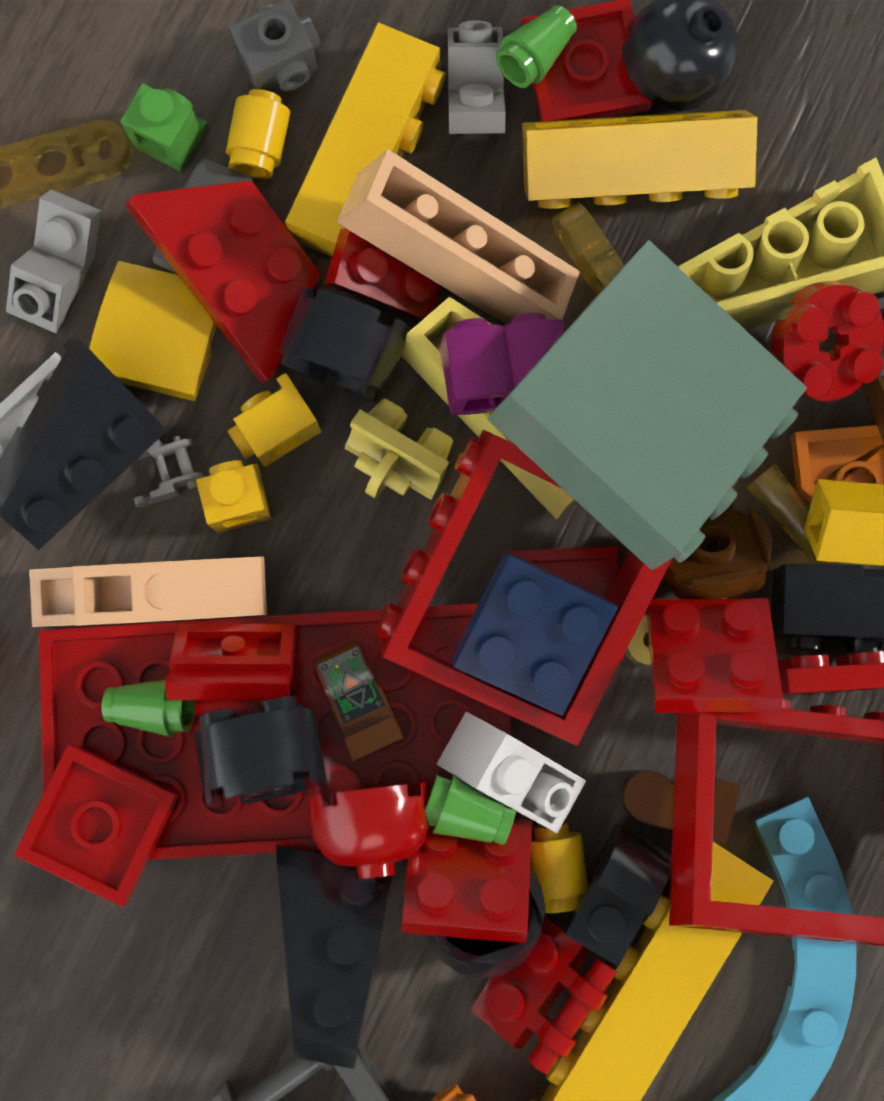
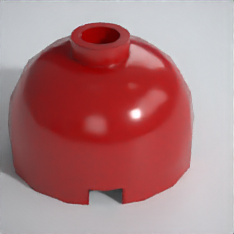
M428 782L412 784V797L408 795L407 784L336 792L330 794L331 806L322 807L320 795L306 796L308 819L314 842L323 856L334 864L357 867L358 879L395 875L394 862L413 856L424 844L430 825L425 814L430 798Z

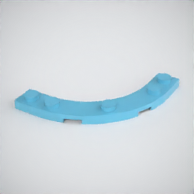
M801 796L751 819L774 869L787 908L853 914L845 879L809 797ZM792 938V950H794L792 985H788L782 1011L772 1032L774 1036L755 1066L751 1064L730 1087L710 1101L811 1100L831 1068L844 1037L854 995L857 944Z

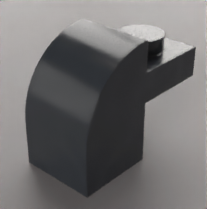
M616 823L588 873L592 880L565 927L564 934L619 966L647 913L652 915L671 873L672 855Z

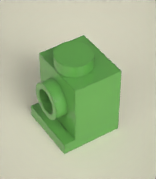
M144 83L140 86L120 121L135 149L180 172H183L209 127L206 121L195 116L192 109L193 105L184 96L169 88H163V90L153 89Z

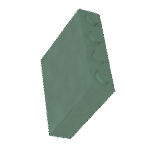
M648 240L489 415L487 420L647 567L654 570L672 558H675L679 563L683 562L699 547L705 538V534L699 530L708 517L711 520L716 519L731 505L737 496V492L731 487L739 477L742 479L747 478L763 463L768 456V452L763 448L769 438L774 440L779 437L795 421L798 413L793 409V406L806 391L807 387Z

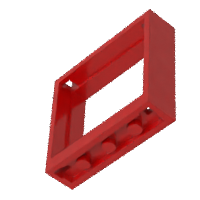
M483 429L478 440L471 437L464 453L460 452L455 464V471L460 472L461 475L451 495L443 492L436 501L428 519V526L434 528L424 550L416 547L409 556L401 575V581L407 583L397 605L388 602L381 613L382 620L374 635L380 637L377 645L383 658L578 746L672 559L651 570L631 551L629 552L606 599L616 604L618 609L563 716L453 667L451 663L410 645L500 459L560 487L515 444Z
M783 699L780 712L677 713L669 926L884 946L883 917L711 901L716 724L883 744L884 753V712H869L864 714V718L846 716V708L835 705H815L809 707V711L791 709V701Z

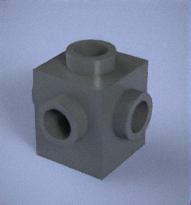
M285 0L276 5H262L253 10L248 18L228 27L236 54L254 89L273 93L278 90H294L305 84L311 75L318 72L314 50L322 47L319 36L310 17L306 15L299 18L290 0Z

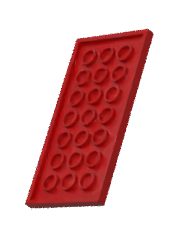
M478 604L427 607L410 645L451 663L450 659ZM383 609L39 630L43 794L67 744H74L179 793L180 795L149 860L276 852V845L305 851L319 850L313 840L309 824L306 796L320 795L322 807L331 806L330 794L336 792L407 784L408 795L412 797V784L428 782L430 794L437 775L449 780L453 776L452 773L437 765V762L466 712L512 736L510 715L383 658L377 645L380 637L374 635L382 620L381 613ZM178 623L295 624L297 642L292 682H290L289 687L290 696L296 697L297 704H303L304 708L314 710L328 783L319 787L311 782V778L305 779L307 791L242 805L240 797L236 796L224 799L225 807L207 808L194 739V732L201 728L199 716L224 709H235L236 716L260 713L259 704L263 701L196 700L195 718L191 729L188 732L178 731L174 737H168L116 723L105 722L102 716L104 692L108 687L161 680L169 676V660ZM358 640L374 676L378 677L405 737L404 740L359 761H353L344 740L345 737L314 663L315 659Z

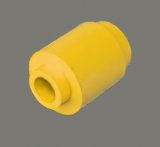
M253 89L249 91L248 95L236 98L225 151L230 157L228 165L230 169L255 179H269L273 176L274 168L280 166L290 118V110L281 104L280 96L270 91Z
M563 822L558 833L543 825L534 826V836L531 837L530 872L541 886L546 907L545 913L573 911L588 888L582 835L580 832H569L567 822Z

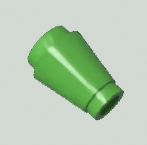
M554 5L548 11L504 37L501 41V49L496 53V62L506 79L520 88H527L531 83H540L570 40V37L576 32L577 25L574 17L564 7Z
M165 679L119 687H108L102 699V716L105 722L116 723L168 737H174L178 731L188 732L195 718L196 700H167Z
M437 775L425 809L429 825L434 827L433 833L489 843L495 842L504 846L511 831L516 810L505 807L503 803L477 790L455 775L452 776L451 780Z

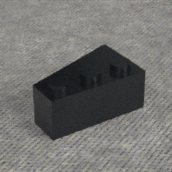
M73 331L63 346L66 351L49 380L45 379L36 394L39 399L23 427H17L0 457V516L38 550L167 432L162 424Z
M786 563L773 569L771 621L774 638H788V649L824 650V641L846 642V652L882 651V644H884V570L864 569L863 565Z
M276 845V872L293 1056L295 1058L355 1069L393 875L358 879L357 867L336 865L320 853Z

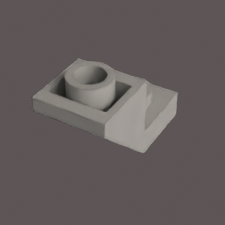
M471 20L459 24V28H448L449 134L505 133L504 75L496 62V53L501 49V41L503 39L502 27H492V24L486 21Z
M52 189L39 198L34 247L11 264L6 305L7 313L54 333H57L62 328L94 261L102 210Z

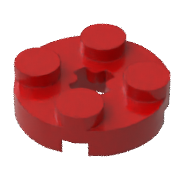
M822 281L803 288L788 302L795 305L789 310L785 321L778 319L771 337V354L807 387L803 395L819 401L838 400L856 391L863 383H871L880 375L883 368L881 352L884 343V324L879 310V302L874 294L862 291L851 285L835 281ZM832 327L833 333H836L833 348L830 352L820 350V342L828 338V329Z

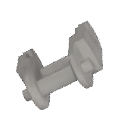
M180 436L172 438V443L166 445L158 439L137 459L140 460L152 456L156 461L162 482L159 484V489L149 492L150 496L134 498L135 507H146L180 496L178 488L186 485L188 489L196 487V479L203 478L204 476L202 472L193 471L187 449L193 445L192 439L181 440ZM175 454L182 476L170 479L163 457Z

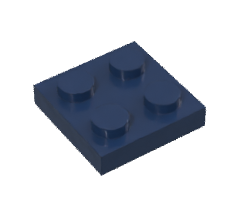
M505 551L450 661L453 667L563 716L618 606L602 596Z

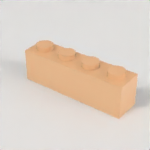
M388 149L357 173L337 220L338 224L505 325L510 324V321L516 316L526 313H542L546 316V319L562 320L580 273L576 268Z

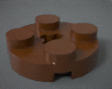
M731 503L716 519L711 520L708 517L699 529L705 534V538L687 559L679 563L675 558H672L663 576L664 581L673 586V592L679 599H724L745 592L759 590L766 581V572L771 563L772 534L765 520L751 509H749L748 516L741 511L732 510ZM713 543L717 549L724 550L720 552H706L703 550V544Z

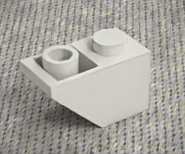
M468 712L464 714L437 762V765L477 790L558 833L586 780Z

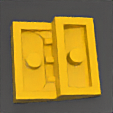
M118 261L99 311L89 349L122 384L195 401L212 358L211 342L217 325L179 275Z

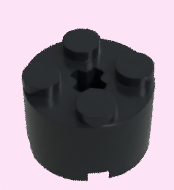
M303 286L279 353L284 355L281 365L293 369L292 372L322 384H324L327 374L337 377L335 385L344 388L345 392L376 403L379 393L387 394L405 346L406 335L411 330V327L395 318L393 326L377 321L381 312L378 309L319 288L316 294L308 286Z
M287 696L261 702L259 704L260 713L236 716L235 709H224L200 715L201 728L194 732V739L206 807H225L224 799L236 796L240 797L242 805L307 791L305 782L307 778H311V782L319 787L327 784L314 710L304 708L303 704H297L295 696Z

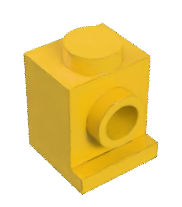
M287 373L276 378L281 387L279 391L271 394L270 391H263L246 401L241 407L243 413L233 419L236 425L227 430L243 457L248 459L256 454L264 467H267L322 432L316 418Z
M241 460L220 463L209 468L210 476L196 479L207 525L217 533L273 519L260 468L257 463L244 466Z

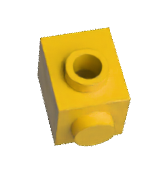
M817 479L804 528L817 561L884 566L883 484Z

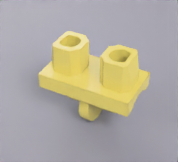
M382 399L369 413L361 409L351 421L350 427L352 430L345 449L359 457L354 467L371 477L365 490L366 494L377 498L387 486L404 496L410 487L432 500L440 488L449 464L447 457L453 439L435 427H427L417 442L401 434L400 431L406 423L407 414L401 407L387 399Z

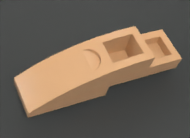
M264 557L127 563L29 570L32 627L81 626L267 615Z

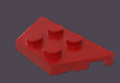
M250 180L136 194L128 199L125 204L127 209L261 384L272 378L283 357L279 350L303 286H308L313 291L320 272L254 183Z

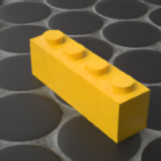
M379 22L377 23L285 221L287 229L299 244L332 257L340 229L344 228L337 223V220L357 173L387 149L399 157H402L404 151L410 154L414 151L423 129V122L419 120L426 103L431 105L436 103L445 82L446 73L440 71L439 47Z
M747 110L522 123L524 191L528 201L538 200V207L565 208L571 206V198L593 197V203L597 205H619L627 202V195L649 194L650 201L672 202L681 200L685 191L704 190V196L707 198H733L738 196V188H752L756 184L757 116Z

